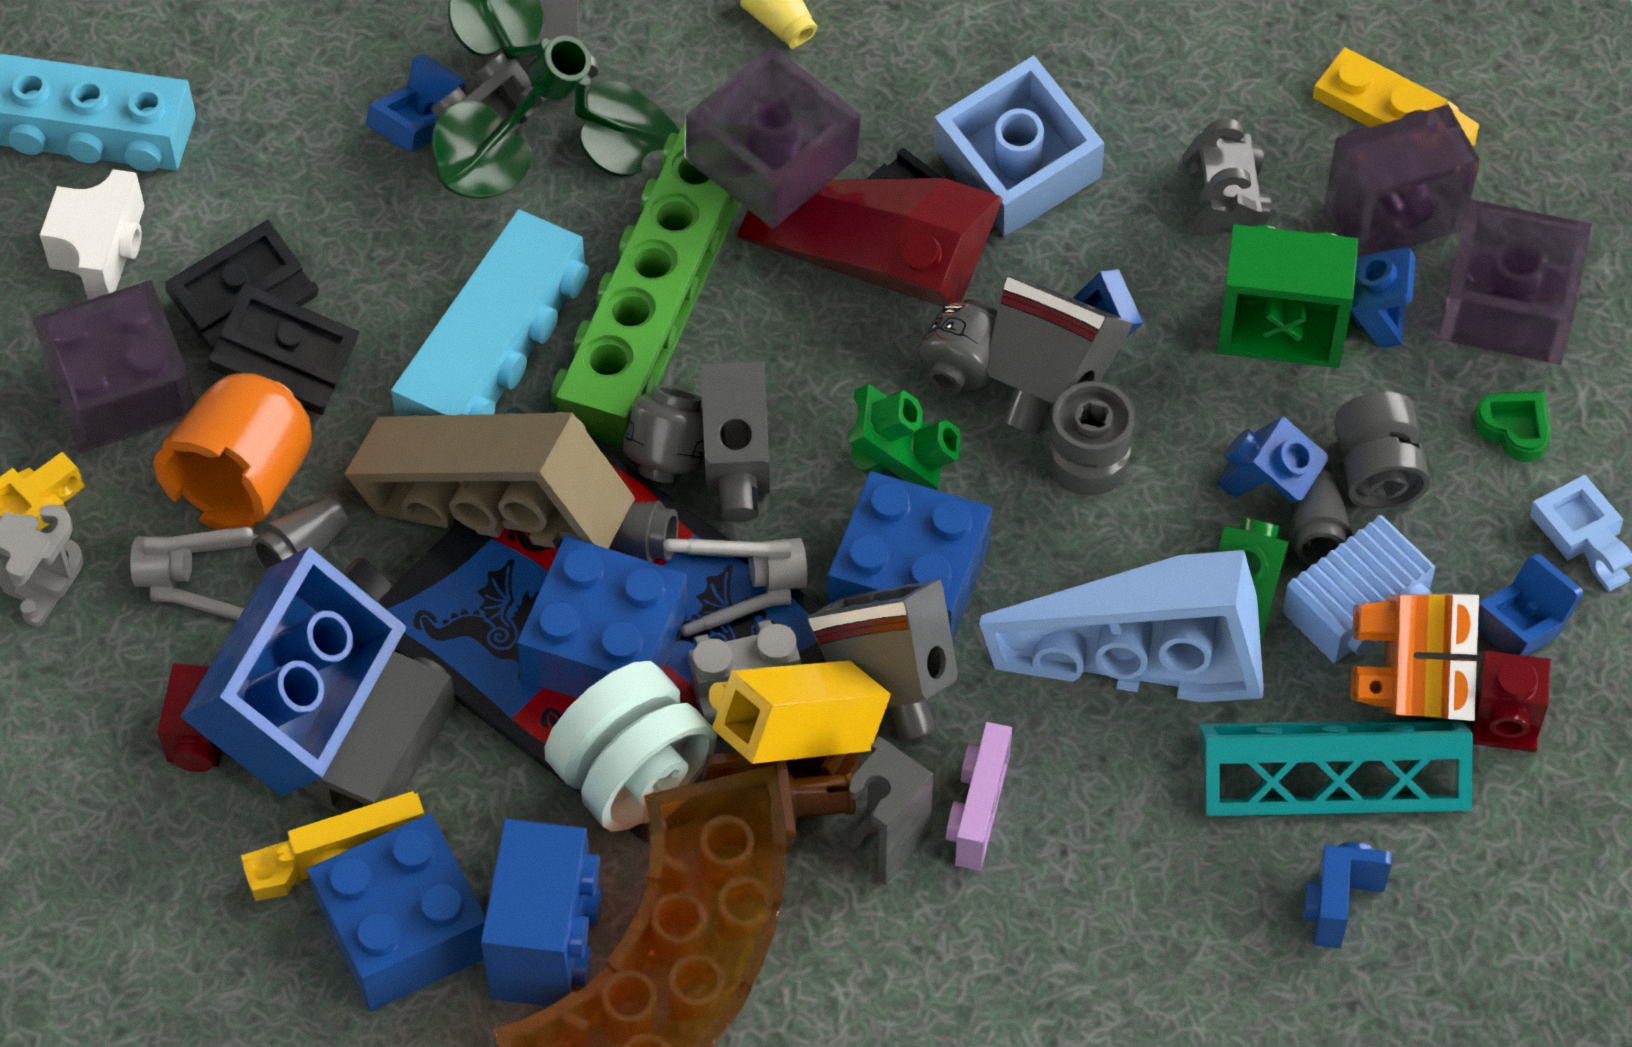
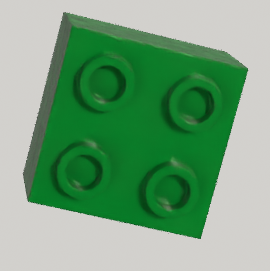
M1233 224L1216 354L1340 368L1353 303L1359 238L1338 236L1330 232L1309 233L1282 230L1268 225L1247 226Z

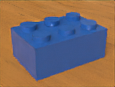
M307 547L268 568L180 717L274 792L284 796L323 778L407 626L311 547Z

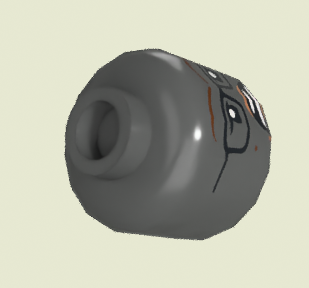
M967 299L963 302L946 304L938 312L919 345L920 360L928 371L929 380L937 388L951 394H958L961 391L975 392L984 390L993 380L992 377L987 375L986 370L990 355L989 347L997 315L995 308L979 300Z
M655 385L651 393L642 394L634 399L622 441V448L628 458L639 464L637 472L639 475L658 482L673 483L676 474L692 473L700 467L704 456L703 408L700 406L702 401L700 396L672 386Z

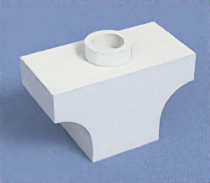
M113 169L109 177L95 187L73 189L57 186L40 233L49 268L70 271L81 276L88 300L111 304L127 258L135 259L138 255L142 236L139 222L145 205L135 172Z

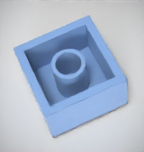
M1034 55L934 117L935 152L957 180L962 184L999 195L1003 199L993 223L1003 237L1035 220L1102 177L1103 140Z

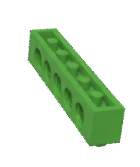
M689 112L679 134L672 132L669 135L662 154V171L657 180L650 178L646 183L640 203V218L636 226L629 224L625 228L618 250V265L614 273L606 272L603 275L596 296L597 310L591 321L585 319L580 324L574 341L573 352L575 357L569 369L561 368L552 386L551 403L557 405V412L573 413L584 424L586 432L592 439L622 448V441L634 399L642 394L651 393L653 386L659 385L758 166L757 131ZM628 324H639L636 326H625ZM606 372H616L613 375H602Z

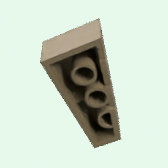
M564 412L377 417L344 473L378 516L448 528L452 519H457L465 526L476 530L477 534L497 538L500 537L503 529L507 528L531 533L529 537L532 544L556 548L564 535L609 548L635 500L634 495L586 432L584 424L573 413Z

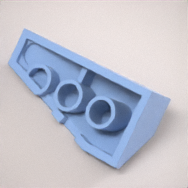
M1244 550L1178 555L981 615L979 625L995 670L1071 682L1080 678L1083 672L1101 674L1118 679L1116 689L1138 692L1139 682L1145 681L1178 687L1177 699L1196 702L1263 698L1264 684L1258 601Z

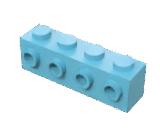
M0 54V146L12 147L18 152L27 155H37L41 152L69 155L84 163H96L99 160L125 163L145 172L155 171L158 168L178 171L196 116L188 80Z
M518 209L391 389L395 416L494 414L495 405L506 389H514L520 382L526 369L527 358L537 343L544 344L551 337L557 324L558 313L568 298L575 299L583 290L589 274V267L585 264L583 237Z

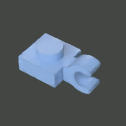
M1586 475L1533 501L1531 518L1567 561L1584 553L1592 573L1607 592L1629 582L1630 576L1623 568L1632 564V553L1616 537V535L1620 534L1623 518Z

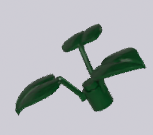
M449 0L448 19L450 27L459 43L470 53L484 57L502 49L508 59L537 57L529 68L532 90L503 122L490 106L477 101L458 102L445 110L437 120L432 132V153L438 181L448 191L470 199H486L500 196L518 185L530 168L532 152L529 144L521 136L511 131V129L541 96L558 100L565 98L575 89V114L577 117L586 120L579 131L580 146L584 154L596 167L614 176L622 177L642 172L644 157L652 151L664 150L665 143L672 132L679 134L680 130L658 105L628 84L612 80L600 81L592 85L586 93V87L591 82L590 77L587 75L591 68V55L588 48L579 39L568 35H561L553 38L551 41L548 38H544L539 44L532 45L540 36L545 23L544 10L540 0Z

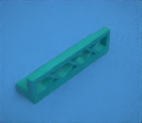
M1419 719L1199 724V747L1204 759V809L1206 816L1472 811L1473 733L1463 720ZM1456 759L1455 794H1427L1412 780L1430 760ZM1413 760L1404 770L1393 762ZM1364 761H1382L1396 775L1378 795H1360L1346 781ZM1300 762H1315L1330 777L1313 796L1295 797L1279 781ZM1327 762L1346 763L1336 772ZM1260 763L1280 764L1270 773ZM1220 764H1249L1264 779L1246 798H1220ZM1405 785L1415 793L1396 795ZM1340 786L1349 796L1330 795ZM1274 788L1282 797L1264 796Z

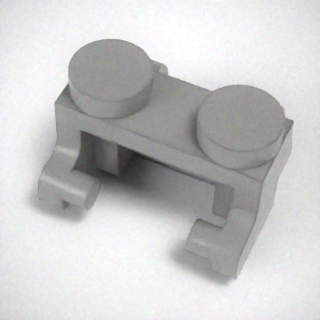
M53 504L40 508L43 522L57 523L55 529L49 533L36 530L39 522L37 517L32 515L5 512L2 517L0 516V587H2L4 593L23 600L20 604V610L24 621L36 627L41 626L45 622L58 600L66 594L83 566V555L80 547L69 539L73 531L71 517L66 509Z
M771 620L756 622L757 635L727 642L719 639H709L707 634L693 637L694 649L689 650L687 658L692 675V689L699 712L710 725H713L718 712L709 701L710 687L714 683L728 682L732 670L801 665V658L796 646V636L791 627L782 624H772Z

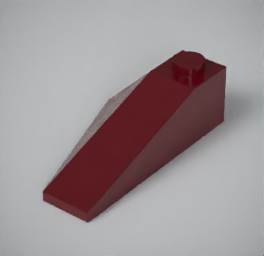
M946 178L759 181L737 236L740 239L944 307L946 304L962 302L1003 199L999 195Z

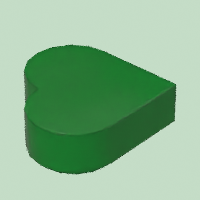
M1545 391L1488 394L1480 400L1476 407L1474 415L1476 431L1483 438L1491 442L1501 443L1505 453L1517 461H1537L1545 455L1551 441V425Z

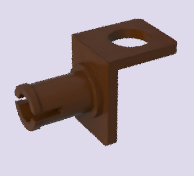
M739 752L709 755L702 770L703 783L768 778L778 853L789 852L796 837L795 824L797 818L855 814L856 799L850 798L849 791L852 779L850 771L835 775L793 778L792 773L787 770L786 760L752 764ZM746 765L742 767L729 768L733 766Z

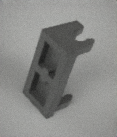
M879 736L871 745V756L857 770L850 782L851 799L855 800L860 797L867 785L868 799L867 816L851 834L849 851L856 853L863 848L866 839L872 836H879L878 859L871 871V875L886 885L931 834L933 773Z

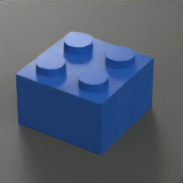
M870 471L828 573V605L847 595L941 579L953 641L990 546L992 506Z
M564 535L517 641L520 680L578 699L589 687L599 680L633 662L651 661L663 671L688 612L687 573Z
M432 813L307 868L315 903L370 1012L484 960L481 939L486 916Z
M505 819L481 939L491 1000L572 1009L575 988H587L592 966V947L587 946L589 925H599L603 904V886L598 885L600 857L599 855L589 854L587 828Z

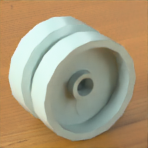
M651 661L633 662L599 680L567 708L552 728L544 747L545 760L567 785L574 789H581L582 803L604 828L611 832L621 831L651 819L671 805L695 782L702 773L707 756L712 755L717 747V733L696 708L688 703L680 704V690L660 667Z

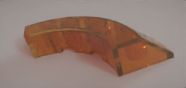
M775 765L644 795L643 832L648 852L649 870L644 896L637 915L634 916L622 940L606 960V966L588 985L578 993L575 991L571 992L563 999L520 1021L494 1028V1047H715L742 1010L762 971L778 922L784 892L787 841L784 804Z

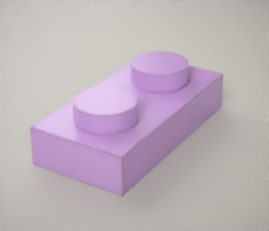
M986 722L980 746L969 744L967 747L961 773V783L970 784L966 803L953 802L946 831V840L956 842L955 866L978 871L982 870L1010 759L1012 727Z

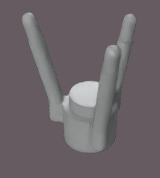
M243 527L173 537L137 536L133 541L130 557V571L133 584L136 587H150L151 602H174L237 621L245 608L177 589L176 586L178 582H188L190 579L192 553L252 546V540L258 535L253 534L251 528Z
M801 538L761 542L666 539L663 542V548L669 552H683L686 555H706L712 557L748 558L752 586H764L766 593L682 625L680 633L684 637L715 628L767 607L791 605L790 590L805 589L807 586V560Z

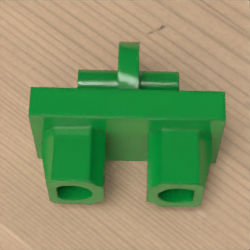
M870 384L855 389L854 400L858 405V417L855 426L848 434L849 443L853 445L851 462L855 468L868 475L870 471L880 473L887 468L907 482L934 490L938 489L940 468L959 459L960 429L946 419L931 425L923 422V410L918 399L905 390L886 396Z

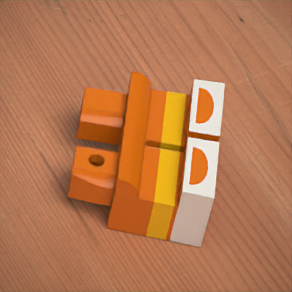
M1387 594V601H1373L1354 605L1352 627L1354 639L1385 641L1384 667H1352L1350 682L1351 700L1383 707L1382 712L1394 715L1474 721L1477 661L1414 657V653L1431 652L1477 655L1479 595Z

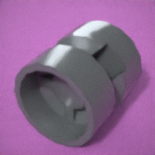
M1085 381L1070 386L1059 395L1053 406L1049 468L1054 479L1065 489L1079 495L1096 496L1113 490L1123 482L1128 473L1135 410L1130 399L1119 388L1105 382Z
M1386 391L1355 397L1342 405L1335 414L1334 425L1339 451L1344 458L1343 471L1348 497L1352 503L1362 509L1402 507L1420 499L1429 490L1430 476L1425 452L1421 444H1419L1421 432L1416 408L1412 400L1403 394Z

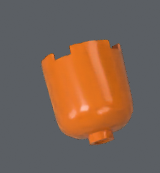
M254 373L228 375L210 386L166 437L160 451L153 460L156 478L173 502H177L183 495L192 505L202 510L204 513L199 518V522L205 526L216 530L249 527L253 530L257 523L266 520L302 466L312 444L310 419L291 390L282 383Z

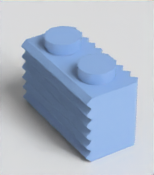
M1378 515L1364 529H1359L1345 543H1340L1326 557H1321L1316 564H1312L1307 571H1302L1297 578H1293L1289 582L1282 612L1332 663L1338 662L1351 651L1357 656H1361L1372 649L1378 641L1354 639L1352 631L1354 605L1373 601H1387V594H1432L1430 587L1436 567L1382 515Z

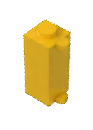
M850 660L732 670L728 682L714 683L709 690L710 704L718 711L712 729L752 764L871 751V745L874 743L891 696L886 689Z

